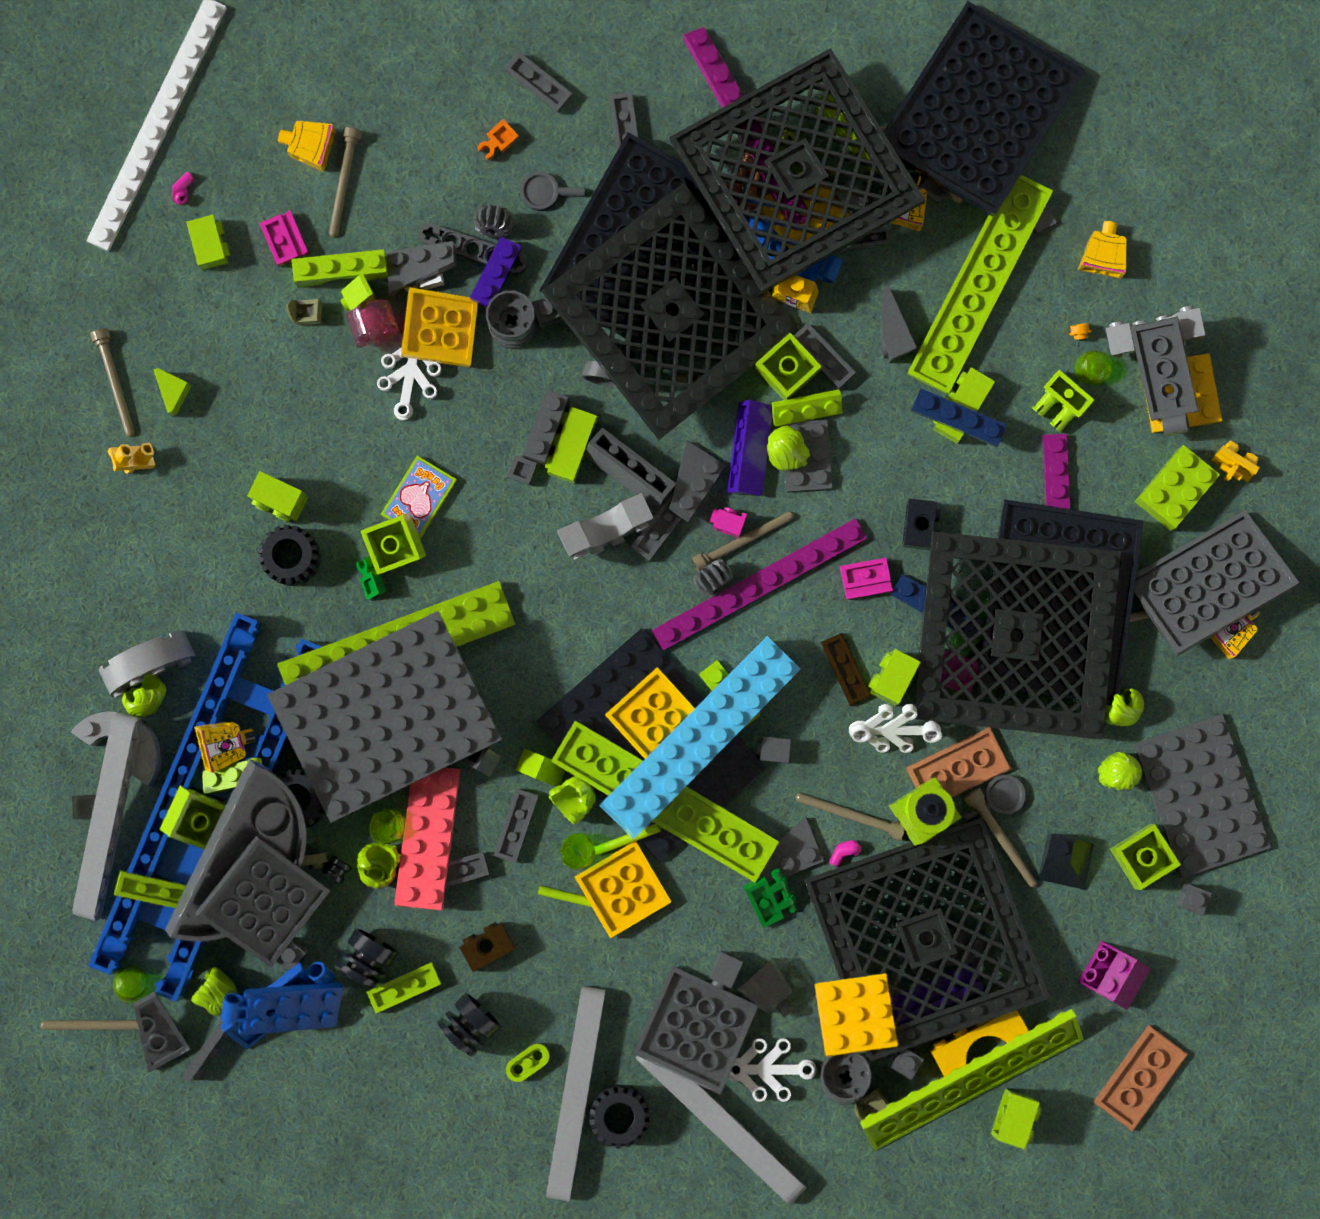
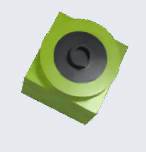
M936 777L925 781L889 805L914 846L924 843L962 818L956 810L951 796L942 788Z

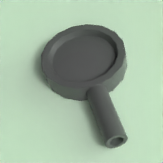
M538 171L532 172L524 178L521 183L520 194L522 201L527 207L532 210L543 211L552 207L558 200V196L585 197V188L558 187V183L553 176L546 172Z
M1011 775L994 777L985 789L986 802L984 804L988 810L992 809L999 814L1009 815L1015 813L1023 806L1026 792L1024 786L1017 778ZM971 809L963 814L967 822H970L980 816L977 809Z

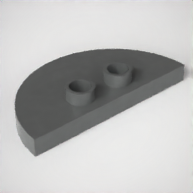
M249 758L165 928L171 938L187 941H209L226 937L199 918L195 913L256 836L301 868L306 848V829L301 808L283 781L261 763Z

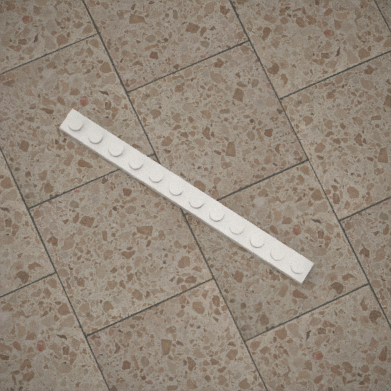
M203 0L87 238L88 243L109 252L227 9L225 5L214 0Z

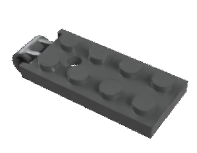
M1178 316L1131 326V334L1151 420L1155 421L1162 418L1165 436L1190 432L1186 413L1199 412ZM1171 385L1174 388V392L1167 393L1165 387Z

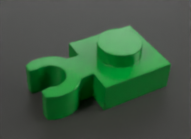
M369 556L356 562L357 568L363 576L360 578L366 600L377 598L386 592L384 580L380 574L377 575Z

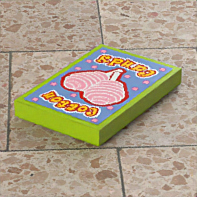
M416 456L380 515L389 520L410 512L421 539L457 479L421 457Z

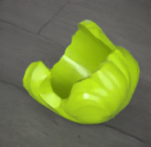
M787 425L775 429L768 437L767 452L769 461L774 467L781 471H788L806 466V461L811 454L798 430Z
M150 674L144 677L142 687L131 688L126 693H123L122 703L128 714L145 717L154 714L158 710L166 696L167 690L165 684L157 675L152 676Z
M1133 688L1124 689L1121 695L1116 694L1112 706L1106 705L1104 721L1109 725L1115 726L1135 724L1144 710L1142 695Z
M1115 752L1101 762L1098 768V773L1100 774L1099 782L1103 786L1113 787L1117 791L1133 789L1142 777L1141 765L1133 756L1124 752Z
M576 776L549 791V798L553 804L557 806L563 816L572 824L580 822L591 810L596 800L591 785Z
M371 843L361 849L358 853L357 866L360 879L364 884L374 889H381L394 880L396 868L401 854L396 850L397 847L386 843Z
M213 967L205 974L206 982L192 996V1002L206 1008L210 1014L220 1016L222 1014L224 996L229 993L238 994L234 982L220 968Z

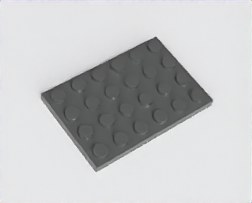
M1246 510L1137 572L1133 595L1174 653L1179 656L1297 588L1299 581Z
M1223 714L1133 744L1169 847L1181 864L1177 867L1181 878L1271 848Z

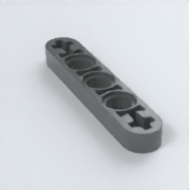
M424 224L419 230L420 240L425 245L438 243V239L434 237L426 240L424 232H429L430 229H433L434 235L439 237L440 232L444 233L441 237V243L451 236L457 238L456 255L483 265H487L489 261L488 255L496 247L494 244L435 224ZM470 244H477L480 249L476 255L467 253L466 250ZM522 254L518 256L522 267L512 268L510 274L519 275L526 270L527 263Z

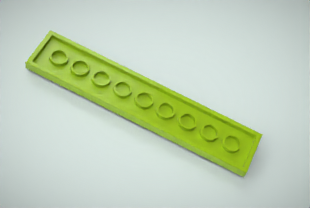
M1020 175L995 217L988 215L907 375L946 395L949 394L1053 190Z
M497 581L280 662L277 665L283 681L287 685L438 610L456 646L516 624L501 584Z
M577 721L573 723L551 762L608 796L643 762ZM685 787L652 820L655 824L753 882L757 881L779 843L776 839L688 787Z
M1072 1009L1067 1012H1061L1054 1019L1038 1024L1033 1030L1024 1035L1016 1036L1009 1043L995 1047L992 1052L973 1059L971 1063L962 1068H956L947 1076L933 1080L928 1086L909 1093L907 1097L898 1102L890 1103L885 1109L877 1113L868 1115L864 1120L860 1121V1124L874 1151L1084 1040L1075 1013Z

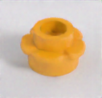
M1089 323L1070 326L1071 333L1069 335L1074 336V340L1088 338V333H1091L1092 330L1089 329Z

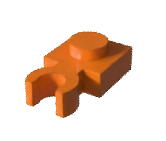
M503 119L487 133V137L490 140L481 142L477 149L479 152L485 148L490 149V152L485 156L486 160L489 161L495 156L497 149L503 153L519 139V135Z

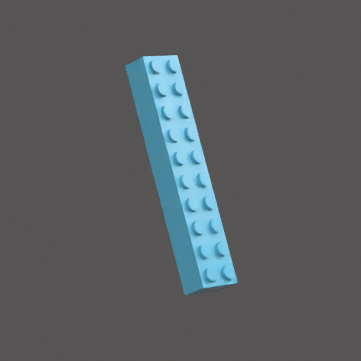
M766 636L599 806L632 839L636 838L793 678L800 668Z

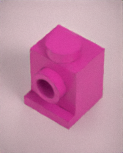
M726 507L724 510L714 509L710 522L714 523L712 529L739 538L747 514L742 513V516H738L737 511Z

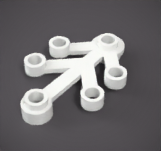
M402 347L393 354H385L382 357L381 363L384 368L392 369L397 361L404 358L401 357ZM387 358L393 359L391 365H385ZM408 358L404 366L388 377H380L377 381L378 388L386 392L391 389L393 384L405 377L400 402L394 407V414L401 421H407L413 415L410 399L414 378L423 389V395L427 399H434L437 396L436 387L428 382L418 368V359ZM423 360L430 376L437 377L440 375L441 367L437 362ZM432 366L438 367V371L436 373L430 372V368ZM384 380L389 382L386 388L380 386ZM428 388L434 389L433 395H426V390ZM401 407L407 408V412L405 414L399 413V409Z
M889 704L881 705L878 709L879 713L867 721H856L849 726V734L854 741H868L880 753L887 752L890 749L889 740L898 746L901 752H911L913 750L912 739L909 737L902 738L899 735H923V739L929 743L937 742L942 737L941 727L935 721H928L924 726H901L908 720H913L917 717L916 706L912 704L905 705L902 708V714L883 726L876 725L883 720H889L893 717V708ZM875 735H883L884 737L878 738Z
M757 1038L741 1058H736L733 1066H739L740 1072L738 1074L730 1072L728 1079L734 1082L741 1081L752 1092L753 1098L761 1102L767 1097L765 1088L757 1086L747 1075L758 1074L776 1093L777 1098L785 1102L790 1099L791 1092L787 1087L782 1086L771 1074L800 1075L803 1079H811L815 1076L817 1068L814 1062L808 1059L802 1060L799 1064H772L782 1053H787L790 1050V1042L785 1038H780L776 1042V1046L758 1064H748L757 1053H763L767 1048L765 1040ZM758 1041L764 1043V1047L761 1050L755 1048V1044ZM782 1041L788 1044L785 1050L779 1048V1043ZM806 1065L812 1068L809 1074L803 1073V1067ZM757 1090L764 1091V1096L762 1098H757L755 1096V1092ZM781 1090H786L788 1092L786 1098H781L779 1096V1092Z

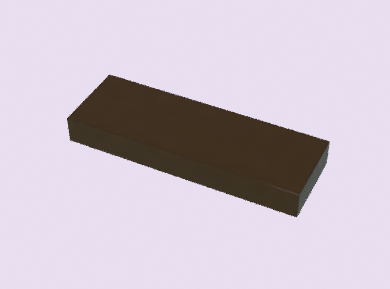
M840 633L820 642L849 706L871 697L843 634Z

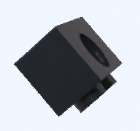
M908 499L902 547L930 550L931 535L934 531L935 522H939L940 508H936L937 502ZM919 519L925 520L928 525L927 530H919L916 527V521Z

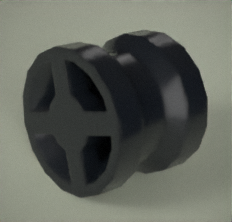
M332 855L330 865L325 867L322 872L343 884L345 874L350 872L353 867Z

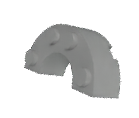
M1187 306L1179 309L1180 312L1175 313L1173 316L1165 315L1156 318V321L1178 316L1184 345H1186L1185 341L1188 339L1196 342L1205 336L1200 308L1194 309V306ZM1146 320L1137 321L1133 324H1124L1123 321L1109 324L1110 327L1106 328L1112 357L1122 358L1123 353H1128L1129 357L1136 356L1130 328L1134 325L1147 323Z
M642 493L620 502L605 513L583 522L577 521L557 530V533L569 558H573L575 561L586 556L587 553H591L594 556L604 551L603 547L610 543L612 547L623 543L625 536L634 531L638 533L649 528L648 523L653 519V516Z
M176 631L169 633L170 638L162 639L161 636L153 638L108 660L110 664L108 667L102 665L99 668V672L110 696L114 695L115 698L123 696V693H126L128 688L144 681L143 678L150 674L156 676L165 672V668L176 665L181 668L192 663L191 658L196 655L185 632Z
M101 712L91 715L78 723L71 733L88 745L97 746L102 740L108 738L112 719L117 712ZM142 721L132 775L147 786H154L162 765L161 749L155 733Z

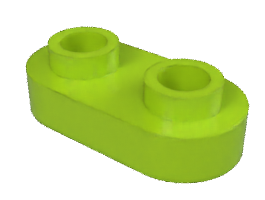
M535 1043L512 1058L506 1066L508 1078L514 1082H521L541 1069L549 1060L550 1053L548 1048L541 1043ZM540 1051L542 1058L539 1060L535 1059L533 1053ZM521 1065L523 1071L521 1073H516L514 1071V1066Z

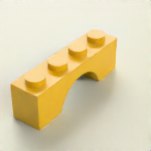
M1016 1010L976 1024V1026L968 1030L965 1028L953 1033L955 1037L948 1041L945 1038L938 1040L932 1044L934 1048L929 1051L942 1075L945 1077L952 1070L966 1065L967 1051L970 1045L978 1038L996 1036L1009 1043L1016 1036L1024 1035L1029 1031Z

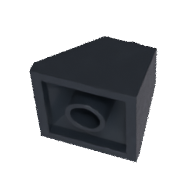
M1047 833L1038 880L1085 890L1094 844Z

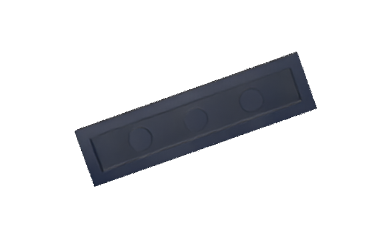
M920 388L911 409L916 414L994 447H998L1007 424Z
M902 574L891 592V596L923 614L926 587ZM949 601L948 613L957 606ZM960 608L951 615V618L958 626L968 619ZM976 616L974 619L981 627L984 620ZM947 620V628L953 631L955 628ZM971 622L961 628L969 639L978 632Z

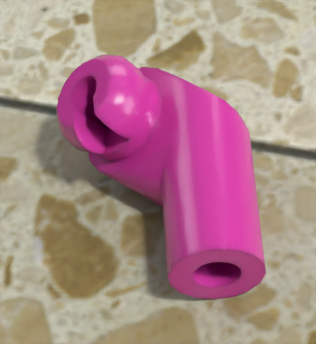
M188 172L172 186L173 201L177 205L186 204L188 200L187 187L195 181Z
M855 840L838 844L829 863L839 868L845 856L852 854L858 856L862 851V846Z

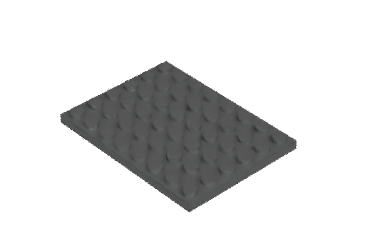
M439 610L267 694L330 823L502 740Z

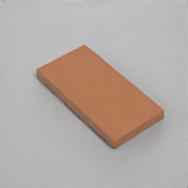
M988 727L906 767L915 788L925 781L936 777L942 788L953 798L1010 770L1011 767L992 729Z
M1148 1025L1093 1102L1131 1131H1134L1188 1054Z

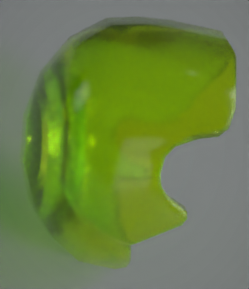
M1097 350L1083 353L1077 358L1074 365L1076 377L1083 384L1090 385L1104 383L1110 378L1113 370L1110 357L1106 353Z
M384 808V811L374 813L372 816L370 834L375 842L392 844L397 842L404 834L405 819L400 811L393 808Z
M573 833L565 838L560 848L563 859L562 863L572 870L584 869L591 865L596 855V847L592 838L584 833ZM574 846H576L582 856L575 853Z
M127 966L116 973L113 990L121 1001L134 1004L148 995L150 981L143 969L136 966Z

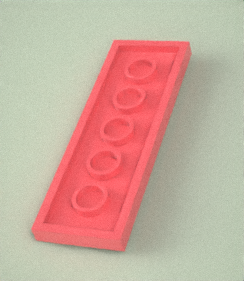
M444 767L410 784L395 906L443 911L460 769Z

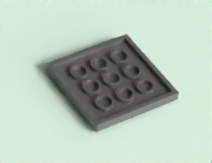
M256 836L195 914L271 967L325 899L330 890Z
M672 966L633 1054L721 1094L758 1006Z

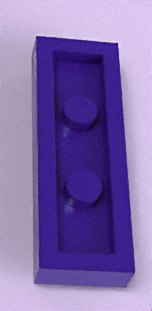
M500 237L470 296L472 301L487 307L490 300L500 293L522 250V246Z

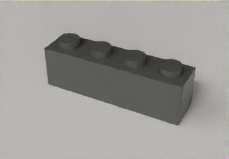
M604 428L588 443L584 456L635 495L642 493L646 503L656 511L662 507L672 494L676 485L674 481Z

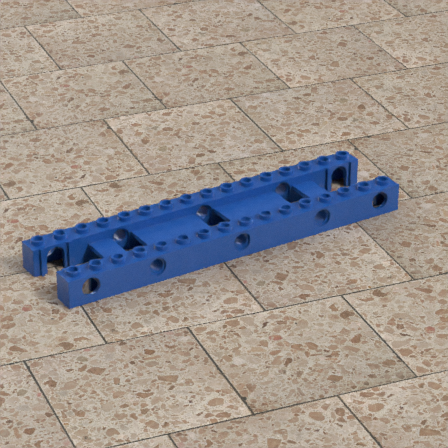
M237 612L235 613L127 872L157 878V875L176 883L188 884L204 849L171 838L160 830V827L180 786L191 790L194 787L203 790L202 771L205 770L195 727L226 723L222 719L230 700L269 714L270 718L264 735H255V742L244 745L246 756L234 763L247 761L249 758H262V765L276 774L289 738L267 696L273 690L240 678L246 661L250 660L249 654L258 633L261 634V622ZM302 638L299 644L295 646L297 648L296 652L299 653L298 656L322 647ZM234 790L213 795L229 801ZM117 896L88 966L108 975L116 974L118 969L123 966L121 962L130 940H133L135 937L132 935L138 921L142 920L165 930L175 908ZM176 939L171 953L167 954V962L171 963L166 976L155 983L157 995L175 1002L183 999L206 941Z

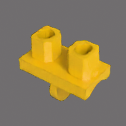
M1229 441L1225 446L1221 447L1211 461L1220 466L1219 469L1226 472L1224 480L1229 481L1234 477L1239 481L1242 479L1248 482L1260 468L1256 466L1258 457L1252 453H1247L1244 457L1238 455V445Z
M142 443L140 446L122 444L119 447H110L108 450V454L113 462L114 471H124L128 474L133 473L134 470L152 469L155 467L154 451L151 443Z

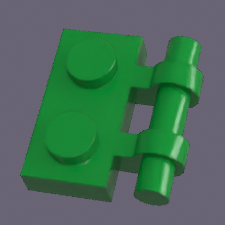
M774 869L771 872L773 881L770 883L763 876L757 879L756 882L743 886L763 928L783 919L782 909L787 908L790 913L798 909L795 904L796 898L787 887L788 881L781 874L780 869ZM779 890L781 898L776 900L773 893Z

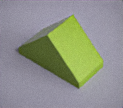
M159 368L153 369L167 413L172 417L176 416L191 385Z
M525 748L515 769L555 787L560 786L566 772L565 769L551 762V759Z

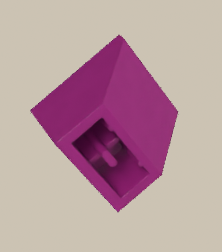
M1101 941L1078 982L1116 1005L1128 1010L1150 968Z

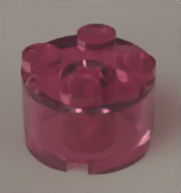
M388 300L372 301L367 303L368 307L362 310L358 306L347 313V321L357 348L365 347L375 342L376 346L389 341L388 337L400 333L399 325Z

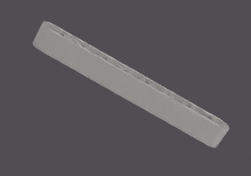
M117 712L110 726L73 904V915L93 921L100 919L105 905L142 728V719L139 717Z
M582 986L546 1198L570 1202L605 989Z
M636 1056V1059L785 1202L791 1205L807 1188L768 1149H765L760 1144L761 1142L750 1132L748 1133L739 1121L730 1116L718 1101L711 1098L701 1085Z

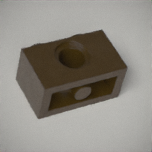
M496 922L483 928L484 934L476 937L474 933L462 940L464 945L459 948L472 972L516 948L503 923L497 926ZM483 939L492 941L493 949L490 952H484L481 949L480 943Z

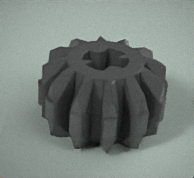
M490 204L489 206L482 205L481 208L477 209L474 218L475 230L480 232V235L498 239L499 237L506 238L507 235L511 234L513 229V213L508 211L507 208Z
M718 559L698 572L693 577V583L698 592L703 596H708L727 584L732 579L733 574L727 563L722 559Z

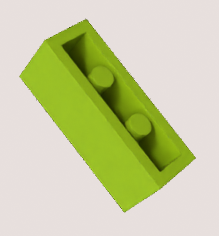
M971 367L968 373L962 372L956 382L960 385L956 393L951 390L947 399L977 412L995 381ZM933 421L936 424L933 430L956 444L964 434Z
M570 407L569 412H564L561 420V425H564L561 434H556L553 446L556 447L553 456H548L545 468L548 469V475L573 484L575 483L585 451L598 420L597 415L574 407Z

